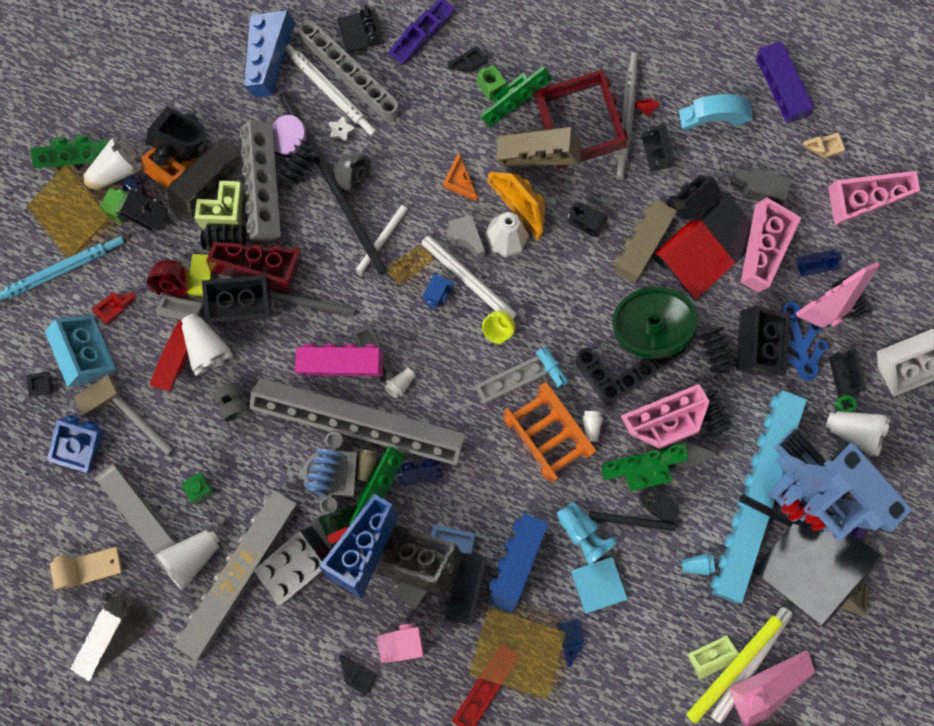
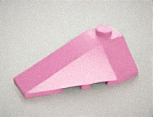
M876 262L861 269L844 280L842 284L824 293L823 297L806 305L796 315L822 328L830 324L832 327L844 321L842 317L851 311L880 266L879 263Z

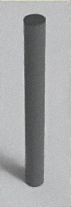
M276 291L273 296L274 300L355 316L356 312L354 307Z

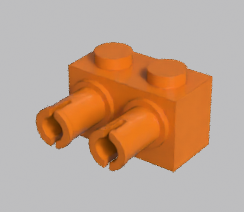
M152 148L142 156V170L174 195L187 184V173L199 164L198 160L193 158L178 163L171 156L168 165L160 166L153 161L156 149Z

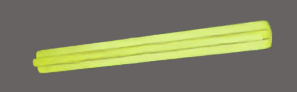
M773 615L687 712L686 715L692 722L697 723L782 627L783 623L778 617Z

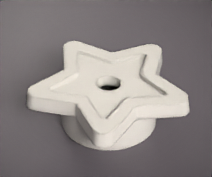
M344 117L338 122H329V126L332 129L331 139L338 138L347 141L349 132L354 130L353 126L346 124Z

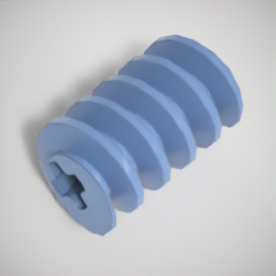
M317 449L316 453L320 457H314L313 462L317 465L310 467L314 474L307 475V479L311 482H305L303 486L314 494L329 498L324 491L332 490L327 483L335 482V479L330 475L338 474V471L333 467L334 465H341L337 457H344V455L331 449Z

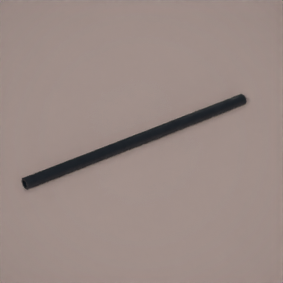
M282 92L279 94L278 97L288 115H293L303 122L288 93ZM306 127V142L318 154L317 158H313L377 273L379 275L385 274L388 271L387 267L342 188L337 184L334 174Z

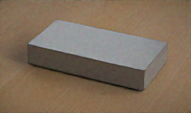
M163 295L156 313L157 315L180 320L193 313H197L200 317L204 309V303Z

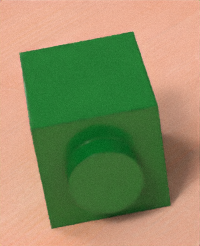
M201 472L180 483L190 502L195 505L215 495L207 477Z

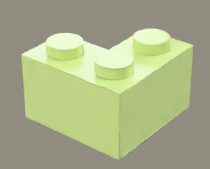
M219 181L218 200L197 199L195 220L200 228H206L207 224L214 228L215 224H218V227L221 229L223 225H226L227 229H230L231 225H234L235 229H239V226L242 224L244 189L241 183L236 181Z

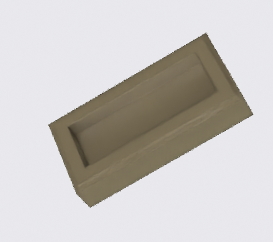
M107 375L74 396V399L81 414L87 416L120 395V392L113 377Z

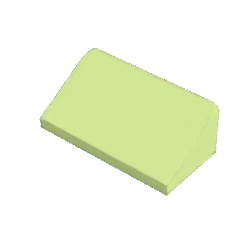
M726 635L689 653L688 657L699 679H702L729 666L739 653Z

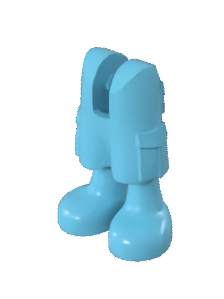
M571 502L557 512L560 524L566 529L573 543L580 545L584 552L585 560L589 565L618 543L613 537L603 540L597 536L595 531L598 529V526L574 502Z

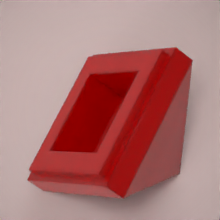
M649 98L635 101V106L646 116H649L659 106V102Z

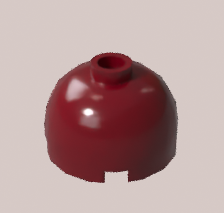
M161 260L154 264L149 271L147 286L159 296L160 293L171 294L170 296L183 298L190 288L191 276L188 269L176 260Z

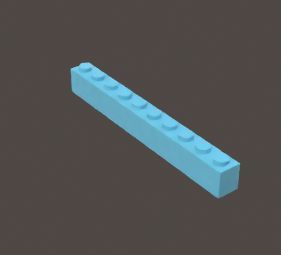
M783 390L777 395H773L769 407H772L770 415L767 414L763 426L766 428L764 434H760L757 441L759 450L751 459L750 465L753 468L751 474L748 473L744 481V485L747 486L744 494L770 508L773 507L775 499H771L768 493L784 473L776 463L780 454L774 447L793 428H798L807 400ZM739 499L737 503L740 506L738 514L735 513L731 521V526H734L732 533L727 535L724 546L727 547L725 554H722L717 566L720 567L718 576L715 575L711 582L713 595L736 604L743 602L769 520L768 516L739 502Z

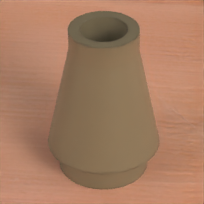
M361 450L360 454H358L357 481L369 482V478L379 460L377 459L378 454L376 452Z

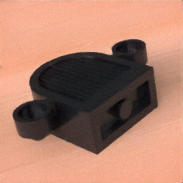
M168 106L148 128L146 144L156 149L153 161L160 166L168 165L171 156L181 160L193 159L200 153L204 154L208 143L204 142L205 131L198 122V118L190 113L182 114Z

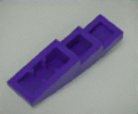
M437 0L429 11L427 9L424 11L415 24L412 22L389 50L388 54L401 65H404L445 25L456 9L446 0Z

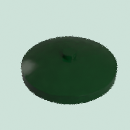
M664 287L644 288L631 293L618 304L612 319L613 332L620 346L629 353L648 359L665 358L677 354L692 342L698 328L697 311L689 298L676 290Z

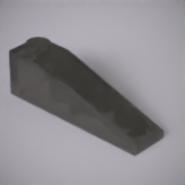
M114 589L99 613L70 670L88 681L92 680L116 657L147 633L159 612L124 590Z

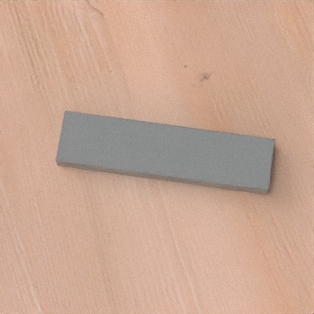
M536 356L476 384L475 389L483 405L548 374H546L545 366L540 358Z

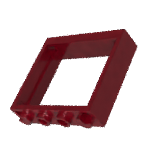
M603 69L542 88L534 93L544 129L551 130L554 128L546 102L600 86L617 139L581 150L580 162L625 149L626 141L629 140L626 128L622 129L621 126L623 122L620 110L616 111L615 105H617L615 94H611L609 90L611 87L610 78L608 76L605 77ZM556 165V168L560 169L570 165Z

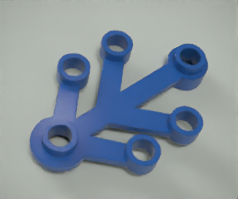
M788 302L781 310V313L788 314L786 312L787 309L793 312L790 315L789 326L794 340L788 337V348L798 353L800 360L787 354V363L797 369L801 379L811 381L819 373L817 362L821 355L827 351L828 343L824 340L816 342L814 345L815 351L809 359L807 350L816 334L822 330V327L818 326V330H814L812 328L813 323L809 324L808 332L803 339L796 318V313L800 310V307L795 302ZM818 344H822L824 350L819 349ZM805 367L810 369V374L805 373Z

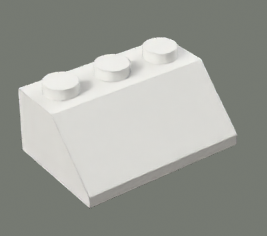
M933 329L877 351L878 368L892 396L895 397L934 381Z

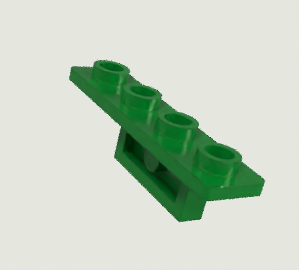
M542 66L528 78L523 72L492 97L496 103L480 115L489 128L498 123L503 117L553 79L545 66Z
M77 135L74 139L55 137L53 141H49V146L30 148L33 168L93 163L110 140L93 141L88 135Z
M686 444L673 445L668 448L603 463L602 477L604 480L625 476L630 491L673 482L669 465L689 460Z
M388 446L379 466H375L369 482L366 483L355 504L358 507L349 525L352 524L374 494L383 499L385 498L405 458L403 453Z

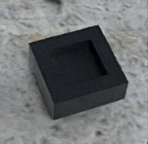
M50 372L26 375L28 395L30 397L53 393Z

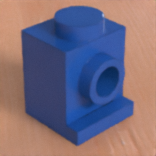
M434 274L423 294L425 304L433 309L439 308L441 302H446L449 296L448 291H452L453 282Z

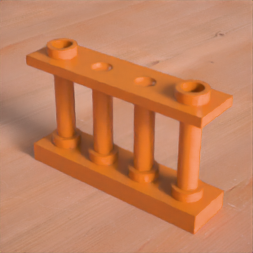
M545 382L538 388V397L512 414L508 408L505 409L503 420L509 428H514L542 468L540 472L547 481L551 480L554 483L558 479L555 474L557 471L580 455L582 457L585 455L587 459L596 453V449L547 382ZM541 404H547L551 409L550 414L524 431L518 420ZM554 421H560L564 427L563 431L539 448H536L530 438ZM567 438H572L577 444L575 449L549 466L543 455Z

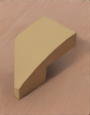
M839 133L823 138L818 136L803 142V147L824 158L845 152Z

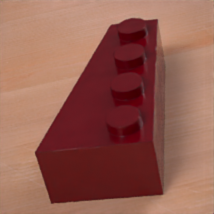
M213 242L206 261L209 271L232 278L266 275L269 289L289 294L302 255L301 248L298 247L285 249L282 246L269 248L261 247V245L242 246L236 243Z

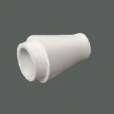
M406 368L403 372L388 380L385 389L393 398L402 397L416 375L411 369Z
M584 411L582 418L585 436L589 441L598 442L604 418L601 417L602 412Z

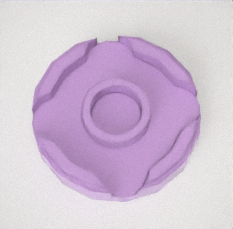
M284 115L272 124L274 151L281 155H289L290 151L297 152L294 144L302 145L298 140L299 138L306 142V126L297 117Z

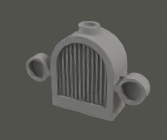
M331 432L325 438V443L329 449L344 455V457H337L341 465H334L333 467L338 471V474L330 475L335 479V482L327 483L332 490L324 491L329 498L325 497L320 502V510L326 515H333L338 510V503L335 497L355 498L358 454L357 452L339 451L343 445V438L337 432ZM317 453L311 455L304 466L299 468V479H304V482H311L307 479V475L314 474L310 467L317 465L313 462L314 457H320Z

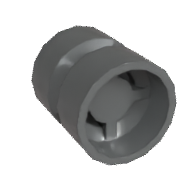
M239 383L222 386L213 392L217 405L221 406L219 412L224 422L234 421L246 416L250 412L246 401L241 399L243 392Z

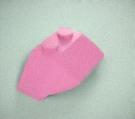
M700 384L621 415V418L630 435L660 449L699 433L709 400Z

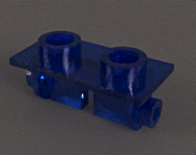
M835 250L796 257L795 260L800 276L804 277L840 269L838 262L842 260V254L840 252L837 253Z
M428 458L418 464L413 462L401 464L397 472L398 475L402 474L398 476L399 483L404 484V486L419 483L418 475L423 476V482L438 480L439 477H442L441 468L437 469L441 467L440 461Z

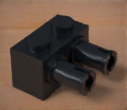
M700 174L690 184L684 183L681 187V192L677 196H670L671 198L667 200V206L677 209L682 219L696 222L702 218L705 212L715 206L723 195L714 177Z

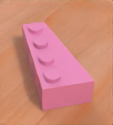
M414 623L400 625L399 631L377 636L381 663L402 661L425 655L421 628L416 627Z

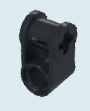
M576 202L570 208L567 221L570 225L584 231L586 234L592 237H599L608 221V217L584 203Z

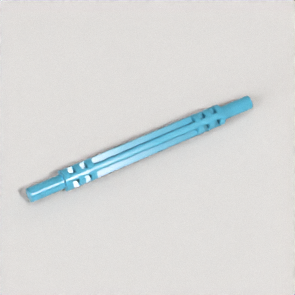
M122 236L104 244L99 243L5 287L0 292V301L8 297L11 299L107 254V251L125 243Z

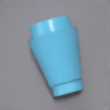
M705 553L682 560L683 573L701 575L715 573L713 555Z

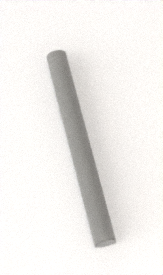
M119 395L112 399L167 456L174 451Z

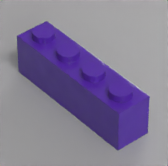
M782 41L761 47L755 59L786 124L808 117L814 108L813 101L808 97L804 82L800 80L797 68L791 62L788 49L784 47Z

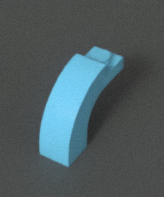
M719 94L699 98L693 101L694 105L679 110L681 127L684 130L711 121H727L733 126H738L753 120L750 101L742 96L733 94Z

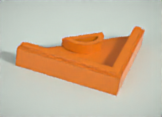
M457 154L443 183V188L477 201L478 196L475 193L467 169L464 166L461 155Z

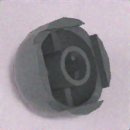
M359 152L344 154L334 165L337 184L342 189L353 194H359L364 190L365 187L361 185L365 177L370 178L371 160L367 158L366 154Z

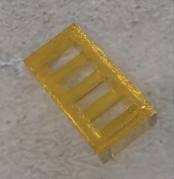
M418 245L390 263L387 273L398 286H401L428 265L433 258L421 245ZM416 253L423 259L421 262L415 256ZM410 258L416 264L415 266L409 261ZM405 264L409 270H406L402 265Z

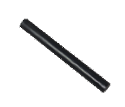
M745 494L739 497V502L788 527H791L794 523L788 519V516Z
M589 511L591 520L674 532L676 530V523Z

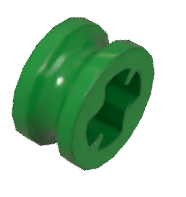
M843 395L835 402V409L840 412H853L857 407V402L851 395ZM847 400L849 402L847 405H850V407L844 409V405H841V402Z

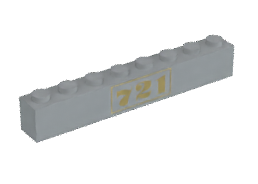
M275 490L272 494L269 493L263 501L264 507L260 513H255L250 523L252 525L248 532L244 531L238 540L239 546L236 550H232L226 558L228 563L223 570L220 569L213 579L215 583L212 588H208L201 597L203 602L198 609L195 608L188 617L190 622L185 629L182 628L175 638L177 642L174 647L196 661L202 660L255 577L254 569L265 561L299 507L296 503Z

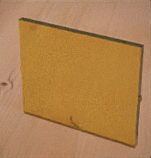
M65 165L26 206L66 259L76 255L111 219L68 165Z
M488 608L480 638L477 639L478 645L469 675L547 699L555 669L558 667L557 662L566 632Z

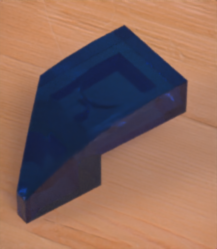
M578 619L556 624L568 668L573 665V661L583 648L584 640Z

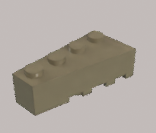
M572 127L506 134L505 136H498L496 160L502 166L580 165L582 141Z

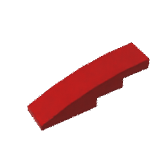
M180 319L162 352L149 384L153 388L171 393L178 374L181 375L187 357H189L182 330L183 323Z

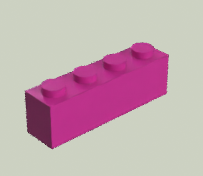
M304 344L303 347H296L295 373L383 377L384 351L378 348V345L366 344L365 348H357L355 344H345L344 347H337L335 344H324V347H316L315 344Z

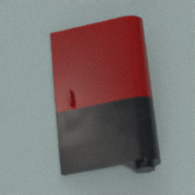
M721 192L723 197L717 201L715 206L705 212L701 219L696 222L689 221L652 255L654 261L661 268L669 269L694 300L704 293L747 252L752 223L736 204L733 195L728 192Z

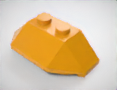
M490 172L487 181L514 214L523 220L527 229L539 241L542 238L545 215V200L540 194H536L532 190L530 182L526 179L524 180L520 175Z

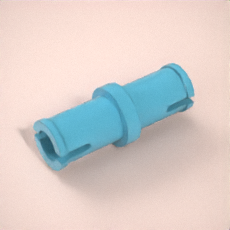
M544 346V350L540 348L536 355L540 358L545 366L546 374H550L556 387L561 388V385L565 386L568 384L569 380L561 370V364L554 359L548 346Z

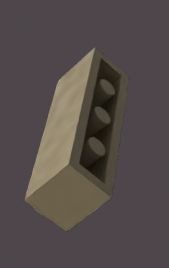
M655 200L652 206L648 204L643 212L645 216L643 222H637L633 229L636 232L634 237H629L623 246L626 249L624 254L619 253L613 263L616 265L614 272L636 283L677 211L658 200Z

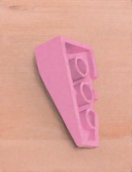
M805 650L729 688L743 726H756L766 721L815 673L808 651Z

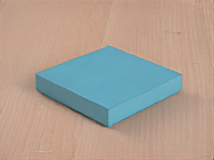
M613 557L570 571L585 614L628 600Z

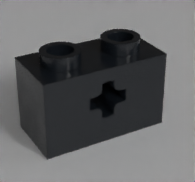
M134 188L125 192L115 213L154 233L160 229L169 208L165 207L162 201L154 198L150 199L145 196L143 191ZM142 205L144 206V210L146 211L144 213L142 212V208L140 207Z

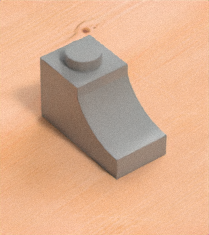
M472 215L448 221V229L445 231L449 242L453 241L454 247L463 246L469 249L474 254L476 260L484 258L485 250Z

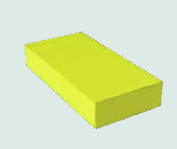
M192 254L188 295L203 296L202 280L212 279V271H209L206 261L208 255Z

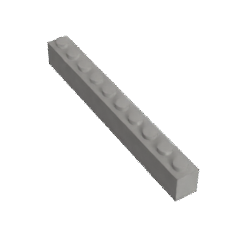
M262 378L259 379L251 391L249 408L251 410L379 445L391 446L401 451L457 466L465 438L464 433Z

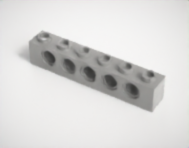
M250 119L240 130V137L242 138L241 155L244 161L242 173L245 176V212L248 218L246 230L249 233L250 241L273 243L281 236L272 124Z

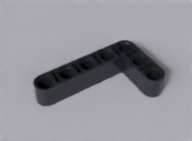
M690 344L683 349V353L665 357L666 364L659 363L657 359L645 358L613 378L598 355L591 348H583L579 351L576 365L599 399L606 405H612L680 361L689 352ZM581 356H588L591 359V363H584L581 360ZM640 368H646L649 371V375H643L640 372ZM593 373H600L603 376V380H595ZM622 379H629L632 382V386H625ZM605 390H612L615 393V397H607Z

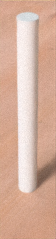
M400 206L373 244L377 252L408 211L405 206ZM367 254L356 268V271L361 274L371 263Z

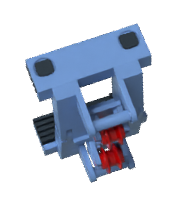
M793 428L774 447L780 454L776 463L785 474L770 490L768 496L780 504L782 507L781 511L784 514L788 513V519L792 522L800 519L806 523H812L811 529L814 531L824 529L827 532L830 530L835 540L839 541L845 538L855 527L870 530L881 528L882 530L892 532L912 511L909 505L854 443L845 441V445H842L841 449H838V452L834 453L833 457H830L832 461H826L799 429ZM790 486V488L783 496L782 493ZM851 493L858 502L846 500L847 495Z

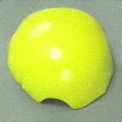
M494 311L482 322V331L485 337L496 344H502L510 339L516 330V324L512 316L505 311Z

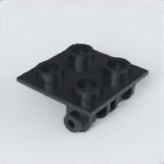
M362 5L360 13L337 18L346 53L384 44L375 11L371 10L368 5Z

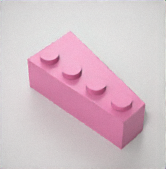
M917 171L837 180L828 187L835 226L909 198L920 191Z
M767 197L755 204L741 278L742 284L756 292L770 287L801 220V217Z

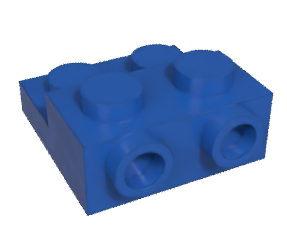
M66 415V417L57 419L47 461L81 472H91L95 453L100 450L105 429L99 428L100 424L97 422H80L79 417L74 415Z

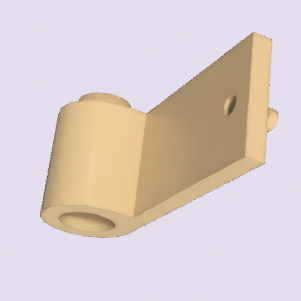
M118 547L78 558H68L67 555L53 558L54 562L50 563L54 590L67 589L123 573Z

